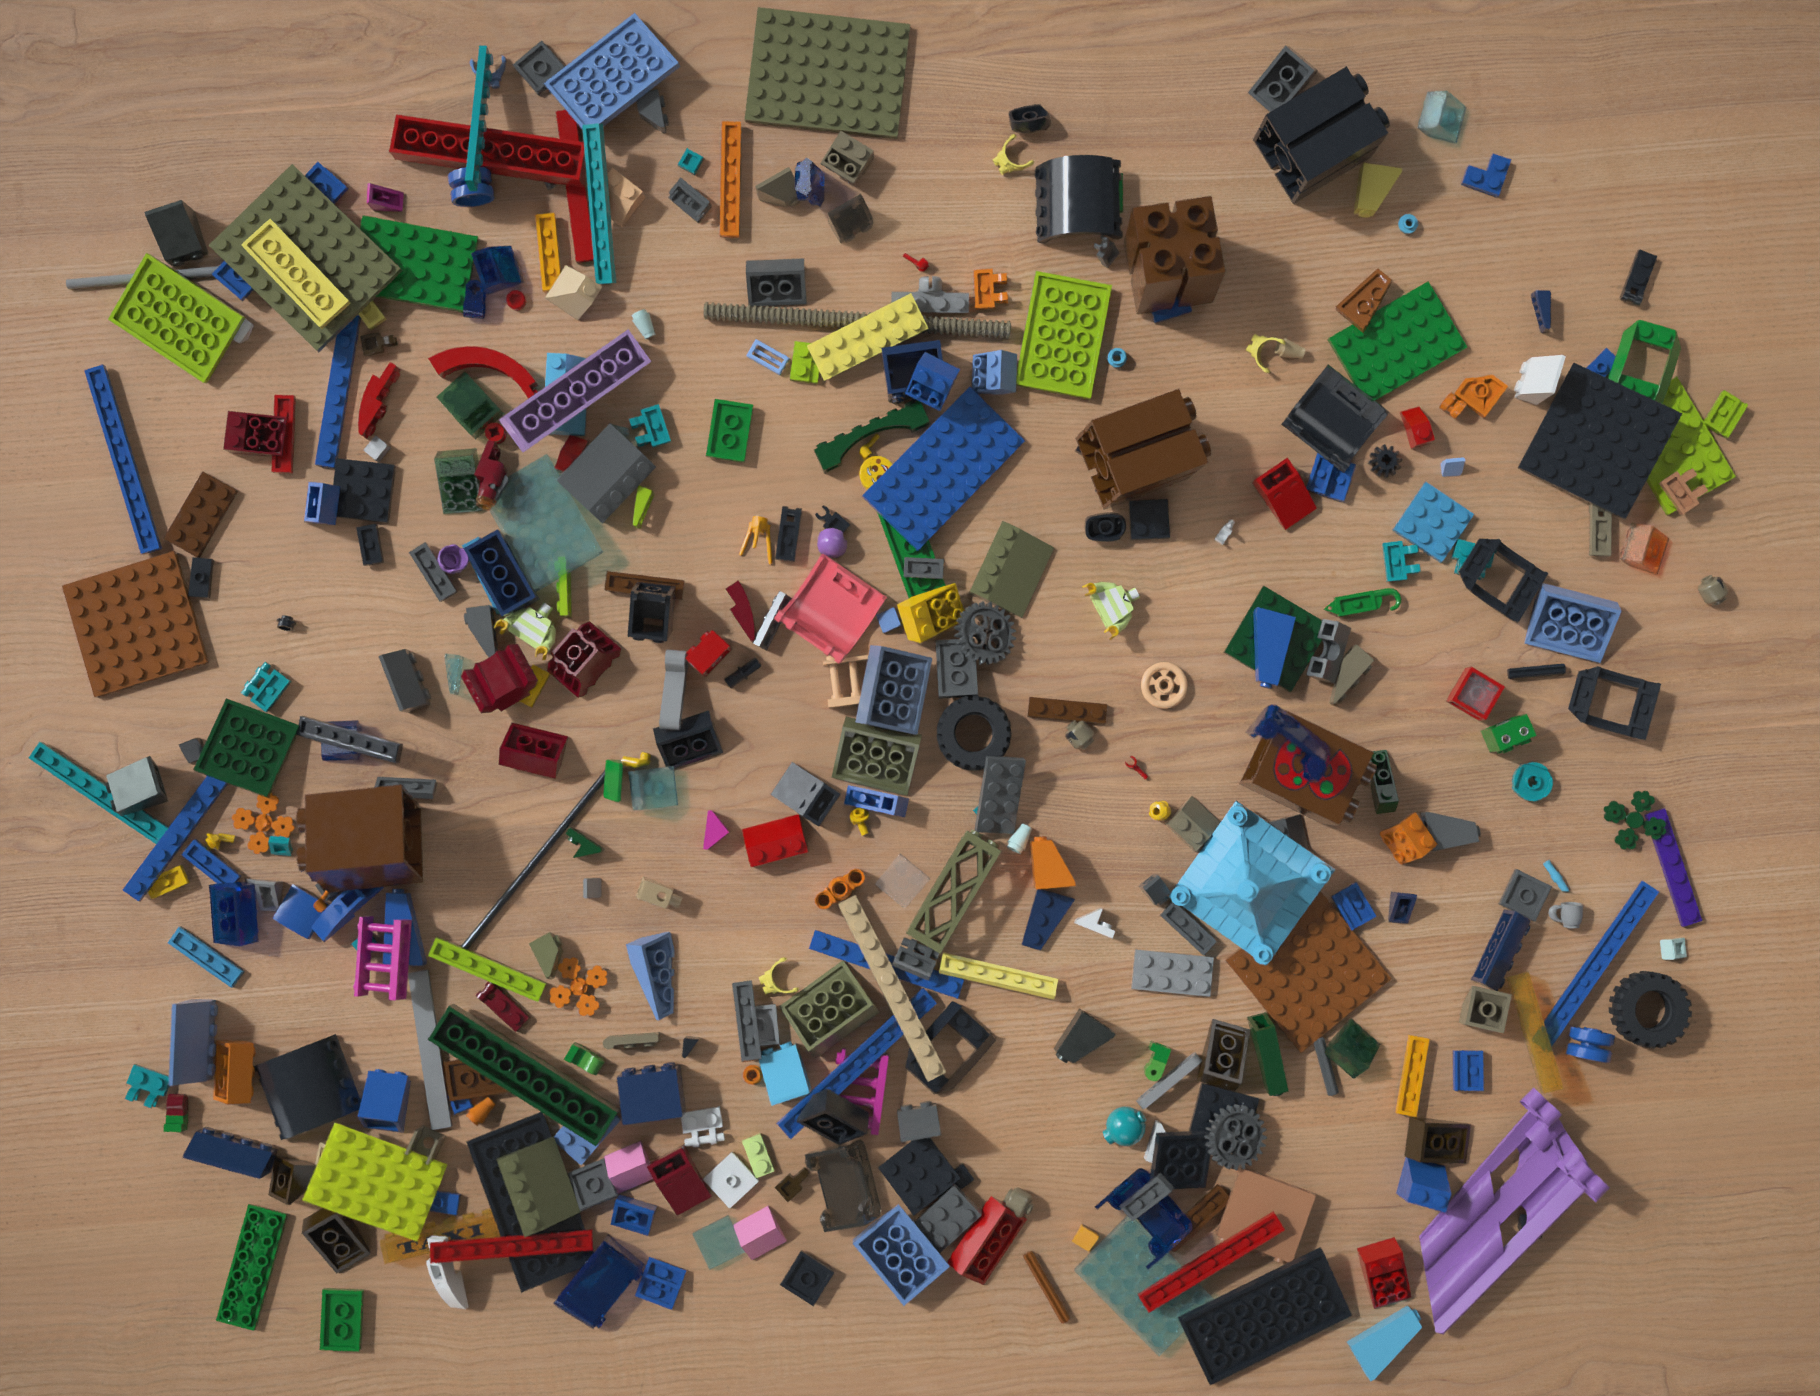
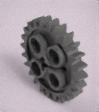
M982 601L979 605L974 603L972 607L968 606L965 608L966 611L961 612V617L956 620L960 625L954 627V629L959 631L954 636L960 638V641L956 644L963 645L960 651L966 650L965 657L967 658L971 655L972 662L979 659L980 665L984 662L987 665H990L992 662L996 664L999 662V659H1005V655L1011 653L1009 649L1014 647L1011 642L1016 640V637L1012 636L1016 630L1010 627L1014 622H1008L1010 615L1004 616L1005 609L998 611L999 606L997 605L992 608L991 602L985 605L984 601ZM975 618L979 620L980 626L976 624ZM993 622L997 624L998 630L994 628ZM973 637L977 639L978 644L973 642ZM991 641L995 643L996 648L992 647Z
M1234 1104L1233 1107L1227 1105V1111L1220 1108L1221 1115L1214 1113L1216 1120H1209L1212 1127H1206V1130L1210 1131V1134L1204 1136L1209 1139V1142L1205 1144V1146L1211 1148L1208 1154L1213 1155L1212 1160L1218 1161V1165L1224 1166L1229 1170L1230 1168L1238 1170V1166L1245 1169V1163L1252 1166L1251 1159L1258 1161L1256 1154H1263L1260 1147H1266L1262 1143V1140L1267 1139L1266 1136L1262 1135L1267 1130L1261 1127L1264 1121L1259 1119L1260 1115L1254 1113L1253 1109L1244 1105L1241 1107L1237 1104ZM1232 1121V1125H1231V1127L1228 1129V1125H1229V1123ZM1249 1126V1131L1245 1133L1246 1128ZM1244 1146L1243 1151L1240 1153V1148Z

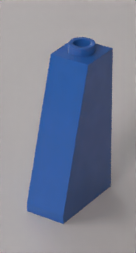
M1257 607L1253 612L1256 682L1261 683V687L1272 689V686H1278L1296 617Z
M392 889V892L386 893L385 924L394 925V920L398 919L412 920L409 965H426L427 959L411 894L404 893V889ZM384 932V944H393V933ZM383 952V964L391 965L392 954Z

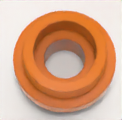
M749 1065L744 1069L743 1078L745 1082L755 1085L761 1081L763 1074L759 1066ZM751 1071L756 1072L757 1076L755 1078L750 1077L749 1073Z

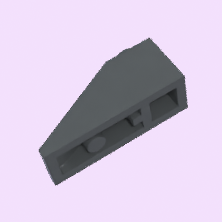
M486 605L466 608L467 613H464L465 624L468 625V628L489 658L498 651L493 607Z

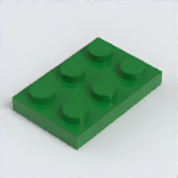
M715 399L706 457L745 463L753 404Z
M324 1288L322 1290L319 1350L357 1352L361 1350L364 1289Z

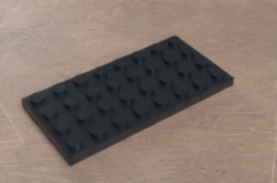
M542 1112L466 1141L501 1237L524 1234L497 1159L552 1137ZM577 1213L534 1234L585 1230L580 1213ZM593 1250L508 1257L521 1293L597 1261Z
M1319 1247L1177 1318L1209 1385H1212L1351 1317L1352 1314L1322 1248Z

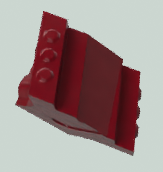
M589 621L581 624L577 630L572 628L551 652L553 658L548 662L546 671L579 698L587 695L588 688L595 685L604 671L611 667L612 660L620 657L621 648Z
M508 644L504 651H496L495 654L486 660L475 663L473 669H464L461 675L480 713H491L496 709L502 712L531 695L529 691L535 688L538 682L519 644Z

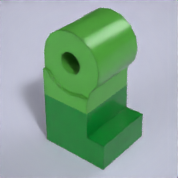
M1150 1041L1148 1048L1153 1052L1150 1061L1144 1067V1074L1149 1080L1158 1081L1164 1072L1171 1048Z
M577 1042L572 1044L563 1059L593 1075H598L605 1063V1060Z

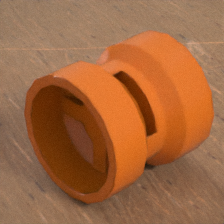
M1450 392L1439 408L1443 411H1448L1450 416L1456 419L1467 403L1463 400H1458L1456 395Z

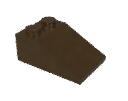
M1212 1019L1201 1057L1202 1061L1199 1064L1197 1081L1235 1091L1242 1084L1250 1029Z
M1409 1117L1404 1156L1418 1162L1466 1163L1471 1124Z
M322 1208L303 1219L302 1234L336 1274L370 1254L371 1251L352 1218Z

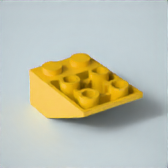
M956 583L913 596L897 604L908 640L919 643L958 623L956 620L961 617L960 613L964 611Z

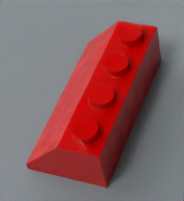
M992 1196L981 1210L983 1212L982 1215L971 1225L947 1261L961 1276L982 1285L985 1284L1027 1221L1026 1217H1017L1013 1211L1005 1206L1004 1202Z

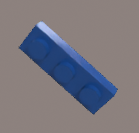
M194 839L182 853L183 857L227 892L241 878L238 872L197 839Z

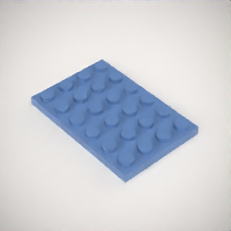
M634 13L544 84L583 130L582 125L602 123L605 126L677 70L680 65Z

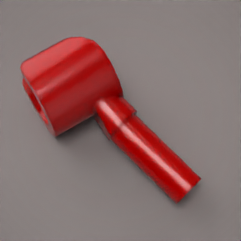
M903 254V257L912 262L920 272H924L929 267V263L924 257L917 261L910 255Z
M1130 756L1135 763L1134 765H1128L1125 761L1126 767L1134 769L1144 779H1147L1148 775L1137 765L1136 758Z

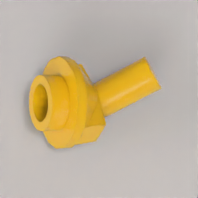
M856 808L851 811L849 815L853 825L857 824L861 836L868 834L869 832L864 822L869 819L868 811L863 808Z
M207 833L206 836L208 838L205 841L211 849L215 847L218 850L221 841L234 843L235 835Z

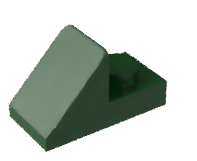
M569 827L565 833L569 836L568 840L575 845L581 844L573 858L604 851L603 847L573 827Z

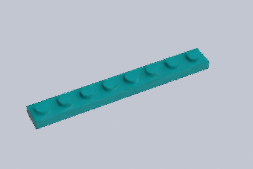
M479 45L465 174V182L469 191H477L478 183H481V172L479 170L480 166H483L481 151L485 148L483 132H486L487 129L485 115H488L487 99L490 98L488 84L492 81L490 66H493V54L489 52L487 45Z
M602 123L582 125L595 281L597 284L616 283L604 127Z
M39 742L28 757L153 843L157 844L169 828L144 810L120 816L117 811L114 812L110 803L113 800L112 793L108 794L105 784L45 743Z

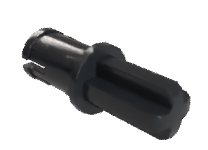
M753 658L742 667L738 666V669L724 678V680L732 689L742 680H747L750 674L761 667V663L757 658Z

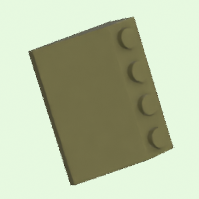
M1002 521L969 594L988 603L991 602L992 605H997L999 608L1022 618L1054 547L1022 529Z
M846 716L831 778L907 796L922 735L855 723V718Z
M844 961L838 963L779 1006L808 1052L814 1058L822 1055L879 1013L869 995Z
M554 1136L497 1159L524 1237L544 1230L581 1212Z

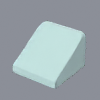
M1685 938L1660 940L1662 959L1674 960L1687 957Z

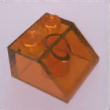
M1631 523L1630 529L1626 533L1625 545L1620 552V560L1628 566L1658 575L1669 538L1654 526Z

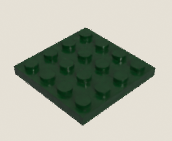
M1262 586L1223 653L1255 671L1254 609L1259 607L1296 617L1278 686L1288 692H1292L1322 641L1317 638L1322 620L1271 589Z
M226 698L193 770L269 799L296 739L299 725Z

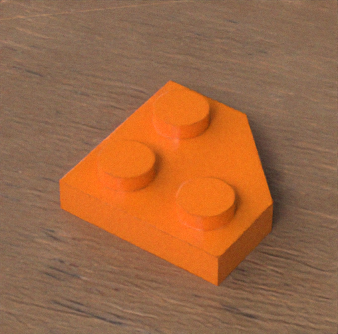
M1494 375L1465 378L1454 394L1458 400L1466 402V406L1484 418L1508 386Z

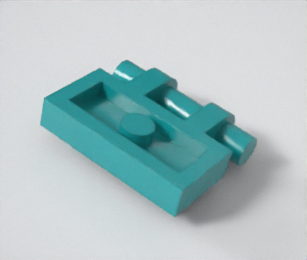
M264 662L261 667L258 666L255 670L256 673L250 681L247 680L244 684L245 688L241 693L248 697L253 692L254 696L250 701L268 713L292 681L275 669L271 674H268L267 671L271 665ZM264 678L265 682L258 688L256 685Z

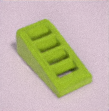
M640 485L637 488L633 526L638 529L641 528L655 495L652 490Z

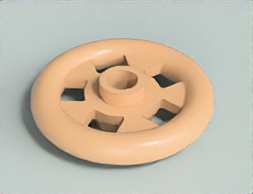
M1160 662L1150 666L1145 671L1141 681V690L1145 699L1151 705L1162 709L1178 705L1184 699L1188 689V682L1184 672L1177 665L1169 662ZM1159 671L1162 676L1155 680L1152 675ZM1169 671L1176 674L1174 680L1167 676ZM1162 682L1167 683L1168 686L1166 689L1161 688ZM1154 684L1157 692L1151 694L1149 686ZM1174 684L1180 686L1178 694L1172 692ZM1160 695H1169V700L1161 701Z

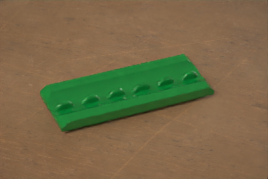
M248 1204L216 1321L255 1331L285 1228L286 1213Z

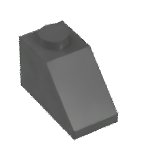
M1152 874L1139 885L1140 889L1154 905L1158 903L1162 905L1169 899L1167 895L1171 892L1157 874Z

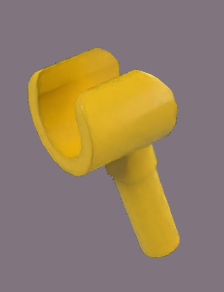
M875 434L869 443L860 448L859 454L863 459L868 458L872 454L869 448L878 440V434Z

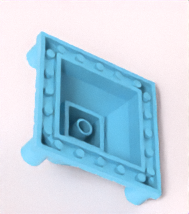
M1236 800L1168 897L1172 899L1174 904L1183 906L1254 957L1257 963L1267 966L1322 887L1330 879L1335 869Z

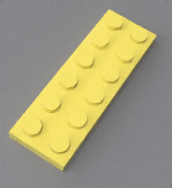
M271 219L241 244L321 329L350 304L349 300Z
M912 293L807 345L823 380L826 381L881 353L882 348L895 346L929 328Z

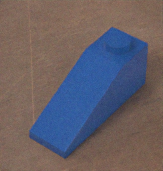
M848 785L844 804L905 817L909 798Z

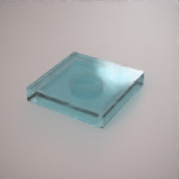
M729 1215L692 1233L709 1270L745 1252L739 1243Z

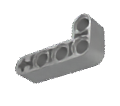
M666 650V673L659 720L660 729L680 730L688 671V661L685 659L687 651Z

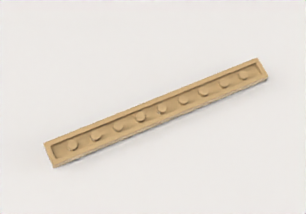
M856 895L839 903L838 907L927 1081L929 1082L946 1073Z

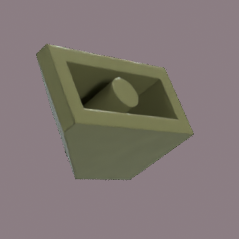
M549 932L529 943L545 977L552 980L555 978L563 953L561 945L563 943L558 935Z

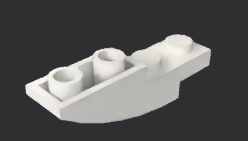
M431 1236L427 1239L429 1249L430 1242L449 1241L448 1237ZM430 1259L426 1261L428 1271L441 1298L452 1308L467 1309L468 1302L461 1270H455L453 1262L430 1264Z

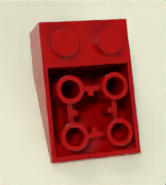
M1288 457L1252 482L1284 530L1317 509L1303 480Z
M1395 1237L1357 1248L1360 1266L1374 1309L1412 1297L1403 1252Z

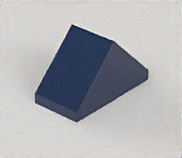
M1391 892L1388 921L1408 924L1417 894Z

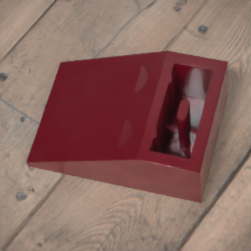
M228 411L223 450L242 455L283 456L287 417Z
M685 1144L647 1165L655 1184L677 1216L712 1197Z

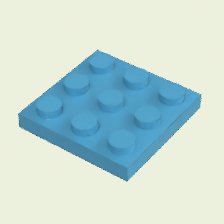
M1424 482L1392 531L1411 544L1417 545L1420 550L1441 563L1474 514L1429 483Z

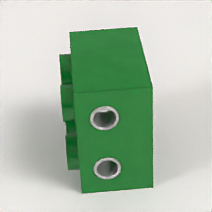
M1527 714L1516 715L1481 730L1489 752H1497V754L1513 750L1514 745L1522 746L1532 742V737L1537 736Z

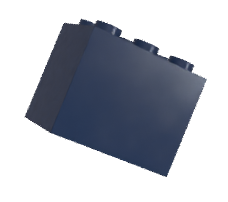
M940 340L882 348L888 402L892 401L893 404L904 402V399L911 398L914 401H919L906 395L905 392L917 363L925 352L943 361Z
M675 1062L664 1063L663 1066L658 1068L655 1065L644 1066L641 1070H636V1067L626 1068L617 1076L623 1125L680 1118L686 1113L681 1066L675 1065Z

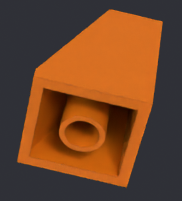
M1047 836L1034 837V841H1030L1034 889L1076 886L1075 880L1053 841L1047 840Z

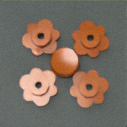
M272 792L269 799L260 795L257 796L258 802L256 806L261 809L263 814L257 816L256 819L251 816V810H245L244 808H238L236 814L232 815L233 826L236 829L242 828L247 830L249 825L255 822V827L259 832L256 835H250V841L247 844L248 849L254 850L255 854L269 850V838L265 837L264 832L268 831L271 827L275 830L274 834L276 836L281 835L287 838L295 829L292 825L293 819L291 817L284 818L279 816L277 821H272V818L267 815L271 811H275L277 809L276 805L279 803V798L273 796Z
M575 957L570 959L564 958L563 963L559 964L558 970L562 973L563 978L569 977L574 980L570 984V989L564 988L563 985L551 988L550 995L552 997H550V1002L555 1003L557 1008H562L570 1002L569 997L572 992L580 996V1001L576 1004L577 1008H579V1014L581 1016H586L587 1014L589 1016L594 1015V1010L599 1008V1003L595 1001L594 995L588 996L584 993L587 991L588 985H593L594 988L605 986L608 982L606 978L607 971L602 970L601 966L596 965L593 969L587 971L588 977L585 981L583 978H576L577 972L581 970V967L578 965V959Z

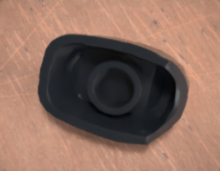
M1034 104L1011 110L1009 112V123L1011 129L1016 133H1033L1039 130H1047L1051 124V116L1041 104Z
M1113 512L1090 515L1085 519V534L1092 541L1110 542L1120 540L1126 531V520L1122 515Z

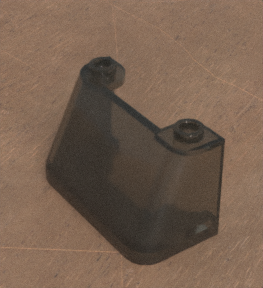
M861 1139L805 1154L807 1168L812 1172H818L827 1208L823 1210L820 1216V1223L823 1226L824 1232L865 1226L880 1216V1201L866 1146Z

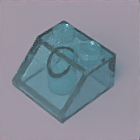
M1449 91L1427 92L1421 117L1418 121V129L1426 136L1450 143H1457L1467 107Z
M674 766L628 772L633 810L678 805Z

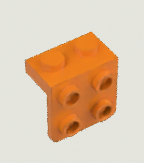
M1416 812L1410 814L1399 824L1380 832L1383 842L1388 846L1395 860L1400 864L1422 858L1438 845Z

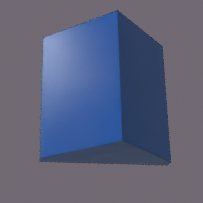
M620 1194L615 1201L611 1225L648 1236L657 1205Z

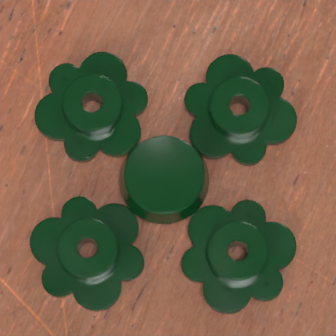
M1635 791L1633 793L1634 799L1631 800V804L1635 806L1636 811L1630 812L1627 816L1626 812L1623 811L1625 809L1624 805L1618 804L1616 801L1609 802V805L1603 809L1606 812L1604 814L1606 821L1618 823L1619 820L1625 819L1627 826L1630 827L1625 829V831L1619 830L1618 835L1614 839L1615 843L1620 845V848L1623 850L1636 847L1638 836L1634 835L1633 829H1638L1642 825L1645 829V835L1651 836L1654 840H1658L1661 834L1666 833L1664 828L1666 823L1663 819L1657 820L1656 817H1651L1650 821L1644 822L1642 814L1639 813L1644 810H1651V805L1655 802V798L1649 795L1648 791Z

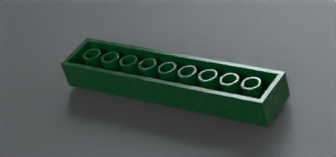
M456 1004L448 1006L428 1038L436 1046L594 1146L601 1142L621 1110Z

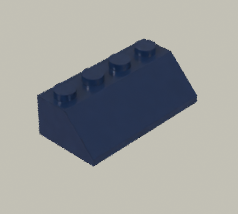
M497 529L463 548L502 617L526 608L540 600L500 530Z
M1503 910L1471 978L1472 981L1494 991H1498V989L1503 987L1505 974L1513 966V957L1522 947L1521 941L1523 936H1526L1530 930L1529 924L1531 920L1516 911Z
M204 1127L195 1132L182 1157L261 1179L272 1172L278 1149L272 1148L273 1145L268 1143L257 1144L253 1143L254 1140L242 1137V1139L235 1138V1135L232 1133L223 1132L220 1134L215 1132L214 1128Z

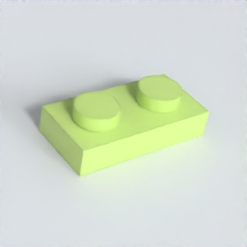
M761 1133L742 1140L755 1178L775 1171Z

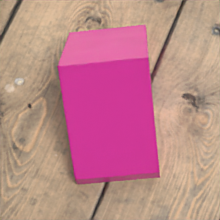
M368 183L367 204L373 211H403L404 192Z
M708 810L703 845L705 850L710 849L730 833L713 810Z

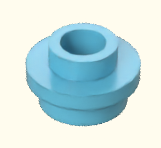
M1411 214L1403 215L1399 219L1398 227L1403 233L1411 234L1417 229L1418 220ZM1406 221H1410L1412 225L1407 226Z
M1114 348L1109 352L1107 359L1112 367L1119 368L1126 363L1127 354L1123 349ZM1114 356H1120L1121 360L1115 361Z

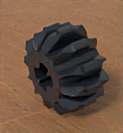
M1384 444L1381 446V449L1376 447L1374 449L1375 453H1370L1369 456L1373 460L1368 461V464L1374 465L1370 470L1371 472L1377 470V477L1382 473L1384 478L1389 477V474L1393 476L1396 474L1395 470L1401 468L1398 463L1402 461V458L1396 457L1400 451L1394 453V446H1390L1387 449V446ZM1384 458L1389 463L1382 462V459Z

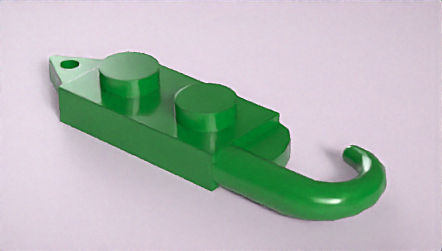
M1385 588L1335 597L1324 610L1336 614L1337 617L1374 611L1380 608L1382 597L1392 595L1396 599V604L1390 608L1393 611L1400 607L1402 598L1397 590Z

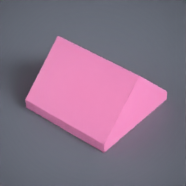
M641 1141L604 1156L608 1177L618 1193L653 1179L647 1168L650 1161Z
M769 1206L733 1224L739 1243L751 1260L787 1241Z

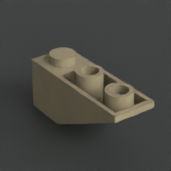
M1358 645L1352 646L1343 656L1329 701L1331 705L1336 702L1338 704L1341 703L1347 696L1345 692L1349 688L1353 689L1360 682L1358 678L1361 674L1366 675L1373 667L1371 663L1374 659Z

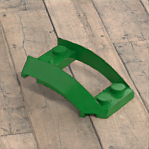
M1637 320L1622 334L1608 379L1663 404L1681 350L1677 331L1647 321ZM1633 339L1670 350L1659 385L1621 374Z

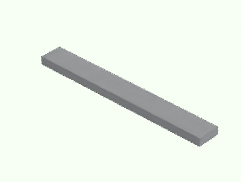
M429 970L408 973L431 1130L452 1127L441 1048L428 1040L437 1025Z

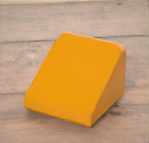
M1081 1224L1072 1242L1089 1252L1100 1236Z

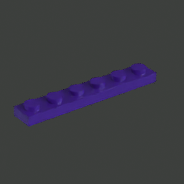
M1662 808L1644 814L1646 821H1650L1651 817H1656L1657 820L1663 819L1666 823L1664 827L1666 833L1661 834L1658 840H1652L1680 925L1684 927L1702 921L1666 809Z

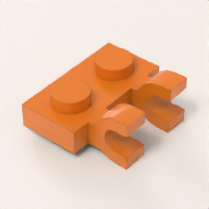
M993 269L973 270L976 310L995 309V303H1008V292L994 293V284H1007V273L993 274Z

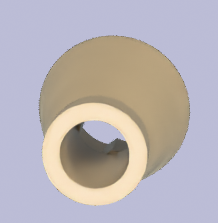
M1286 338L1283 339L1286 341L1285 345L1277 342L1275 354H1278L1279 357L1299 359L1304 357L1305 348Z

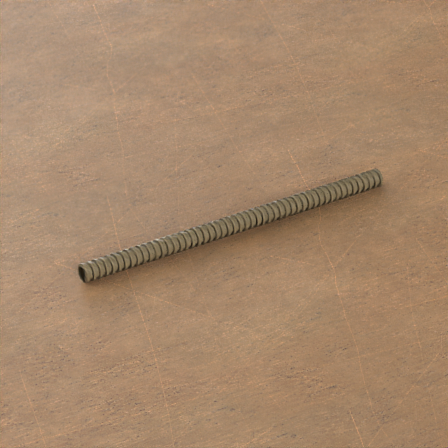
M706 302L703 312L705 320L717 318V320L723 319V321H726V319H729V321H732L734 319L735 322H738V320H741V322H744V320H747V322L753 321V323L765 321L767 324L768 322H771V324H774V322L780 324L782 322L784 325L786 323H789V325H792V323H795V325L801 324L802 326L804 324H807V326L813 324L815 327L816 325L820 327L822 325H825V327L830 325L832 328L834 326L838 328L841 326L845 327L871 314V312L859 314L858 311L856 313H853V311L850 313L844 311L842 313L841 310L829 312V310L823 311V309L811 311L810 308L808 310H805V308H802V310L796 308L794 310L793 307H790V309H787V307H784V309H781V307L775 308V306L763 308L762 305L760 307H757V305H754V307H751V305L745 306L744 304L742 306H739V304L733 306V304L727 305L726 303L715 305L714 302L711 304ZM923 316L929 328L925 330L928 334H931V332H934V334H937V332H940V334L946 333V335L958 333V336H961V334L973 336L974 334L976 337L988 335L990 338L991 336H994V338L1006 336L1007 339L1011 335L1010 321H1007V323H1004V321L998 322V320L986 322L985 319L983 321L971 319L970 321L968 318L956 320V318L950 319V317L938 319L937 316L935 318Z

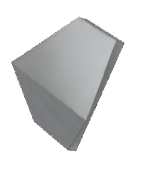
M244 878L257 899L260 910L276 912L282 900L283 881Z

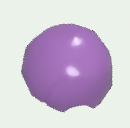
M834 528L821 531L817 541L818 550L829 558L842 556L847 549V540L844 539L843 532Z
M452 544L443 547L439 551L437 561L443 571L449 574H456L467 567L469 558L463 548Z

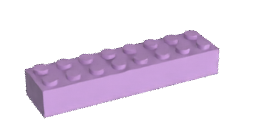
M628 329L510 411L499 421L521 451L525 452L648 365L651 360Z

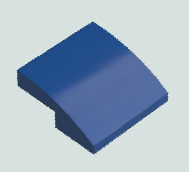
M1317 453L1307 483V490L1345 503L1356 464L1350 463L1347 470L1342 473L1337 467Z
M292 884L273 919L302 937L310 939L314 932L311 927L325 909L319 913L313 906L319 898Z
M649 1257L635 1297L672 1310L686 1270Z

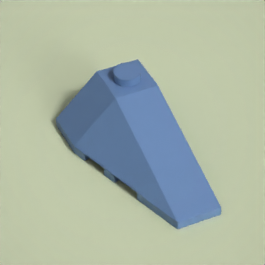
M665 932L641 937L626 944L631 966L656 1020H661L674 1013V989L671 987L672 976H674L672 957H675V950L671 933Z

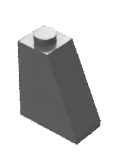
M1432 812L1420 813L1423 824L1438 844L1431 851L1480 842L1479 837L1481 833L1479 826L1475 822Z

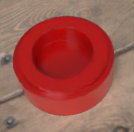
M512 290L506 296V303L512 310L518 311L525 307L526 297L521 291Z

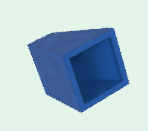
M382 1069L368 1071L358 1112V1118L364 1128L404 1132L411 1084L406 1073L395 1072L392 1074Z
M1405 1157L1396 1194L1409 1203L1446 1213L1451 1190L1445 1166L1436 1163L1418 1162Z

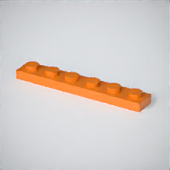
M722 121L720 237L740 238L742 124L739 121Z

